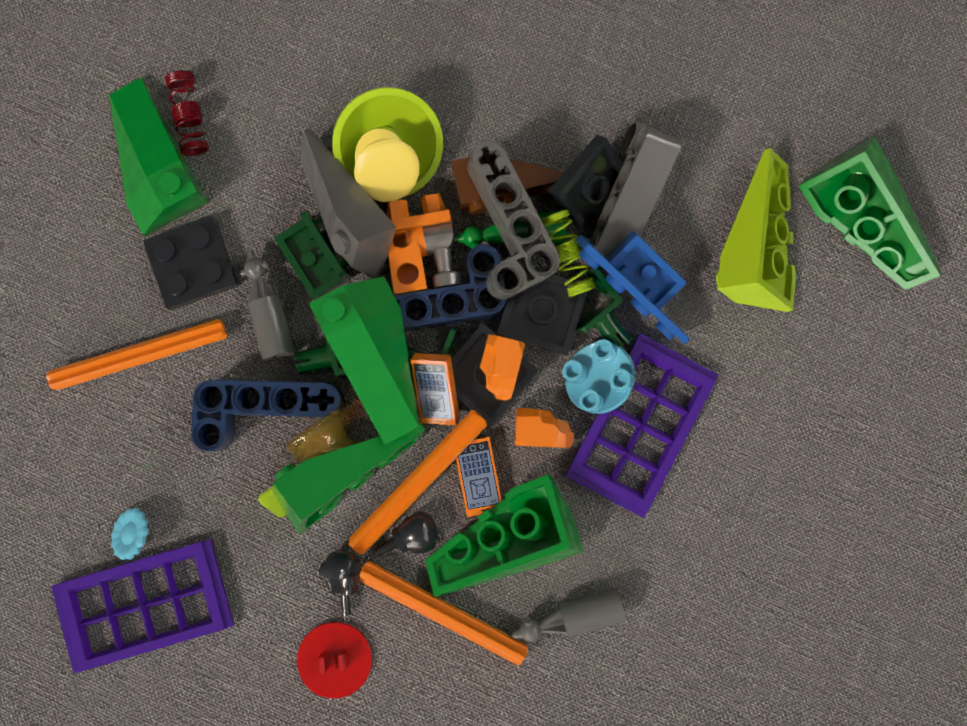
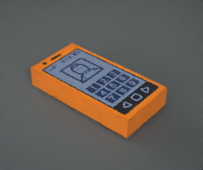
M415 353L410 361L421 423L456 426L460 415L451 355Z
M490 437L473 440L456 458L467 517L481 515L502 501Z

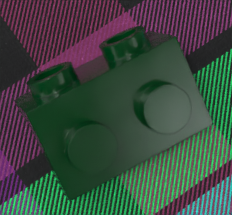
M304 211L300 214L302 220L274 237L312 300H316L352 278L347 270L350 264L342 255H339L334 250L328 240V233L322 217L319 215L315 218L309 212Z

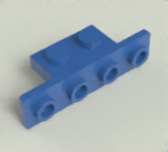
M634 231L607 258L583 235L576 239L583 248L579 253L581 258L594 270L602 266L609 273L605 278L606 281L620 294L627 290L635 298L630 303L644 317L652 313L659 320L655 326L670 341L675 336L684 344L690 340L685 332L661 310L687 282Z

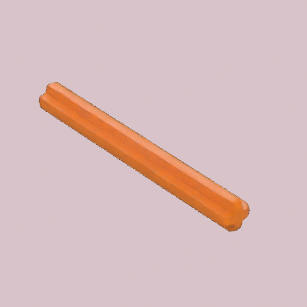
M216 319L49 370L46 374L48 385L51 389L60 390L223 340L227 337L226 326L222 320Z
M475 410L470 411L350 536L348 540L349 545L355 552L360 555L364 554L486 428L487 422L484 417Z
M366 561L362 566L359 574L360 582L516 665H520L524 661L529 648L527 644L441 598L434 597L433 594L371 561Z

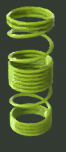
M566 209L542 218L541 221L544 226L567 222L549 234L551 240L574 237L570 241L555 247L560 263L566 262L559 267L560 271L586 268L564 284L565 286H572L566 289L567 293H569L568 296L572 297L595 288L596 285L595 281H593L594 278L570 283L587 272L589 266L581 265L563 268L574 260L581 258L579 253L582 251L579 243L574 241L578 237L576 234L551 237L572 222L571 219L559 220L569 216L570 213Z

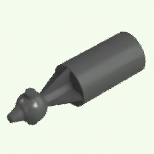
M248 251L247 261L244 264V269L240 270V274L242 277L247 276L252 279L250 299L247 305L263 361H271L287 357L296 351L281 298L263 278L266 269L270 265L268 261L263 262L261 259H258L253 251Z
M614 588L558 604L559 608L540 622L527 617L520 625V628L512 632V636L515 639H524L531 643H536L542 633L563 634L570 638L626 622V615L618 590Z

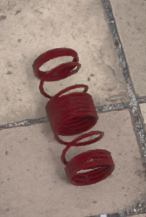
M177 70L168 73L165 76L166 87L174 91L169 96V100L174 104L171 110L174 124L177 125L175 130L178 134L185 136L179 141V150L185 156L201 155L209 150L206 141L195 140L181 145V142L188 137H202L206 133L200 131L183 134L178 130V127L200 125L203 122V117L198 101L173 102L172 96L176 92L186 93L197 89L195 86H192L195 83L192 72Z

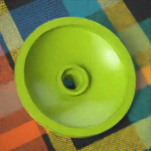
M396 87L373 88L353 98L341 111L334 126L332 136L334 158H337L355 179V151L361 137L373 129L389 130L411 146L418 157L419 176L416 185L406 196L417 192L433 177L443 153L442 129L433 110L417 95Z

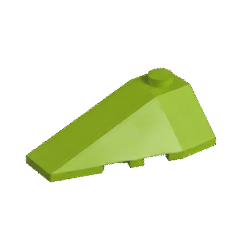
M772 148L764 150L720 256L716 283L717 289L735 303L790 312L793 311L796 270L795 265H788L787 245L794 244L793 232L789 231L785 219V212L791 209L788 165Z

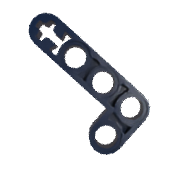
M480 244L469 252L467 257L469 284L394 295L402 310L404 332L491 319L499 316L505 308L506 299H500L499 305L492 309L483 307L479 302L480 296L488 291L486 281L489 273L501 263L498 251L488 244ZM480 256H487L493 260L494 266L490 271L480 272L474 267V261ZM502 271L498 273L497 280L499 285L505 289ZM457 297L461 299L464 303L462 311L455 315L446 313L443 310V304L448 298ZM414 303H422L427 307L426 315L420 320H412L407 316L408 308Z
M206 380L198 384L193 394L192 441L202 451H222L228 448L234 440L235 415L330 418L337 416L344 409L345 396L339 388L327 383ZM219 388L222 393V400L218 406L213 408L209 404L208 396L211 390ZM255 388L259 393L260 400L256 407L250 409L245 404V395L249 390ZM292 389L297 394V403L292 409L286 410L281 403V398L284 392ZM327 391L329 396L334 397V404H328L327 411H325L324 405L309 403L308 396L325 397ZM213 424L220 430V439L214 445L209 443L206 437L207 430Z

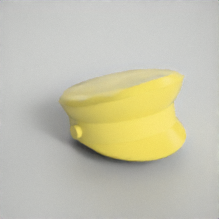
M373 129L365 133L359 140L355 151L356 164L354 175L356 182L371 199L380 202H391L408 195L416 185L419 176V160L411 146L403 142L395 133L386 129Z

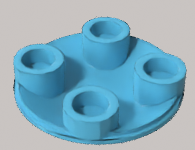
M605 339L598 340L580 349L571 360L565 363L562 371L565 378L566 391L571 401L581 410L592 414L607 413L621 406L629 397L635 382V368L629 354L622 347Z

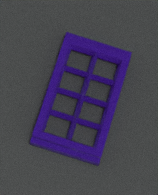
M640 333L629 352L634 368L636 369L641 358L665 370L656 391L637 381L634 382L633 390L651 399L641 419L619 408L607 413L596 414L564 476L644 518L710 394L718 374ZM672 374L697 387L686 408L662 395ZM657 403L682 415L672 436L647 424ZM611 415L636 427L626 448L601 435ZM642 431L667 443L657 464L632 452ZM596 443L621 455L611 476L586 464ZM627 460L652 472L642 493L617 480Z
M212 538L51 586L73 674L224 630L235 625ZM194 557L201 585L178 591L171 564ZM163 567L169 594L146 600L139 573ZM131 576L138 603L115 610L108 582ZM99 585L106 613L83 619L76 592ZM203 592L210 619L187 626L180 598ZM172 601L178 629L155 635L148 608ZM140 610L147 638L124 644L117 617ZM109 620L115 647L92 654L85 626Z

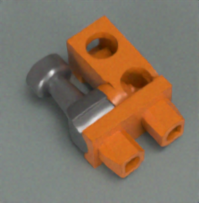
M439 193L421 197L424 214L415 216L409 215L406 200L387 203V217L396 226L388 254L394 295L428 290L422 257L431 255L434 256L438 271L432 277L434 289L463 285L461 273L453 270L451 249L454 246V233L449 209L445 210V205Z

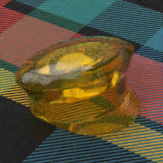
M335 410L291 439L285 450L294 456L297 464H300L325 452L338 450L359 442L349 439L344 430L345 412Z

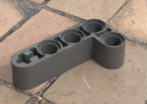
M633 122L627 130L621 146L622 153L627 154V157L589 239V242L606 258L632 231L641 237L681 147V140L640 122Z
M491 140L480 142L476 145L468 160L467 170L512 256L499 263L489 273L486 281L489 293L497 299L505 300L543 282L553 275L559 267L560 258L503 147ZM481 157L485 161L492 160V167L490 168L488 164L481 165L479 163ZM493 177L494 181L489 183V180ZM501 188L509 191L512 196V203L504 204L496 198L495 190ZM522 222L526 224L530 232L529 237L521 238L517 236L513 229V223ZM533 255H539L544 258L547 264L545 272H538L532 267L531 257ZM499 272H508L512 275L514 279L513 289H504L499 285L497 280Z

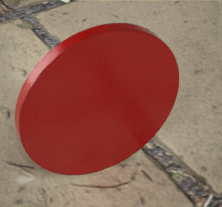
M327 622L315 627L303 639L297 654V668L303 683L315 694L331 699L343 698L356 692L366 681L372 666V652L366 637L357 628L344 622Z

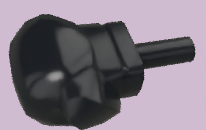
M418 511L399 524L398 527L392 529L394 539L377 547L376 551L379 556L397 547L403 553L409 550L415 554L427 553L435 548V541L439 535L438 527L428 513Z
M333 551L329 553L325 562L321 563L319 574L330 580L332 593L341 594L342 616L351 615L350 595L358 591L361 563L360 559L351 552Z

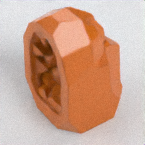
M488 334L480 368L486 375V389L493 393L496 399L506 401L512 398L525 344L517 340Z
M516 408L515 445L570 448L573 445L574 433L571 432L567 421L556 419L550 410Z

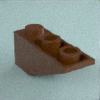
M470 157L451 161L461 211H470V214L487 212L488 210L467 170ZM483 157L479 161L481 165L488 164L490 168L493 165L492 160L485 161ZM510 159L529 197L541 194V198L553 197L548 190L564 172ZM491 177L489 183H492L494 181L493 177ZM501 188L495 190L496 198L500 202H505V204L512 203V196L509 191Z

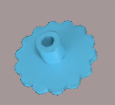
M127 508L114 523V529L111 534V547L114 549V555L119 556L122 560L133 559L134 555H138L141 547L146 543L148 519H145V512L140 511L139 508Z

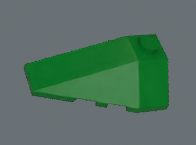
M140 77L110 93L109 99L126 204L142 234L147 236L209 203L187 160L180 153V147L143 79Z
M874 136L841 153L799 184L800 190L815 214L826 224L830 222L845 235L844 239L852 246L856 244L872 258V263L903 289H910L941 276L942 272L893 167Z
M382 276L343 285L310 302L309 305L327 341L384 445L420 428L403 327L402 310L385 277Z
M420 423V428L387 445H384L379 436L307 459L298 466L291 463L281 469L275 475L277 481L273 483V493L298 534H302L340 505L338 502L344 497L342 493L348 489L352 492L361 488L374 474L372 469L376 466L380 470L385 468L420 440L425 431L423 425Z
M545 475L511 489L504 495L506 498L491 510L483 512L478 516V521L462 534H456L425 560L434 597L548 565L585 552L574 516L550 475Z

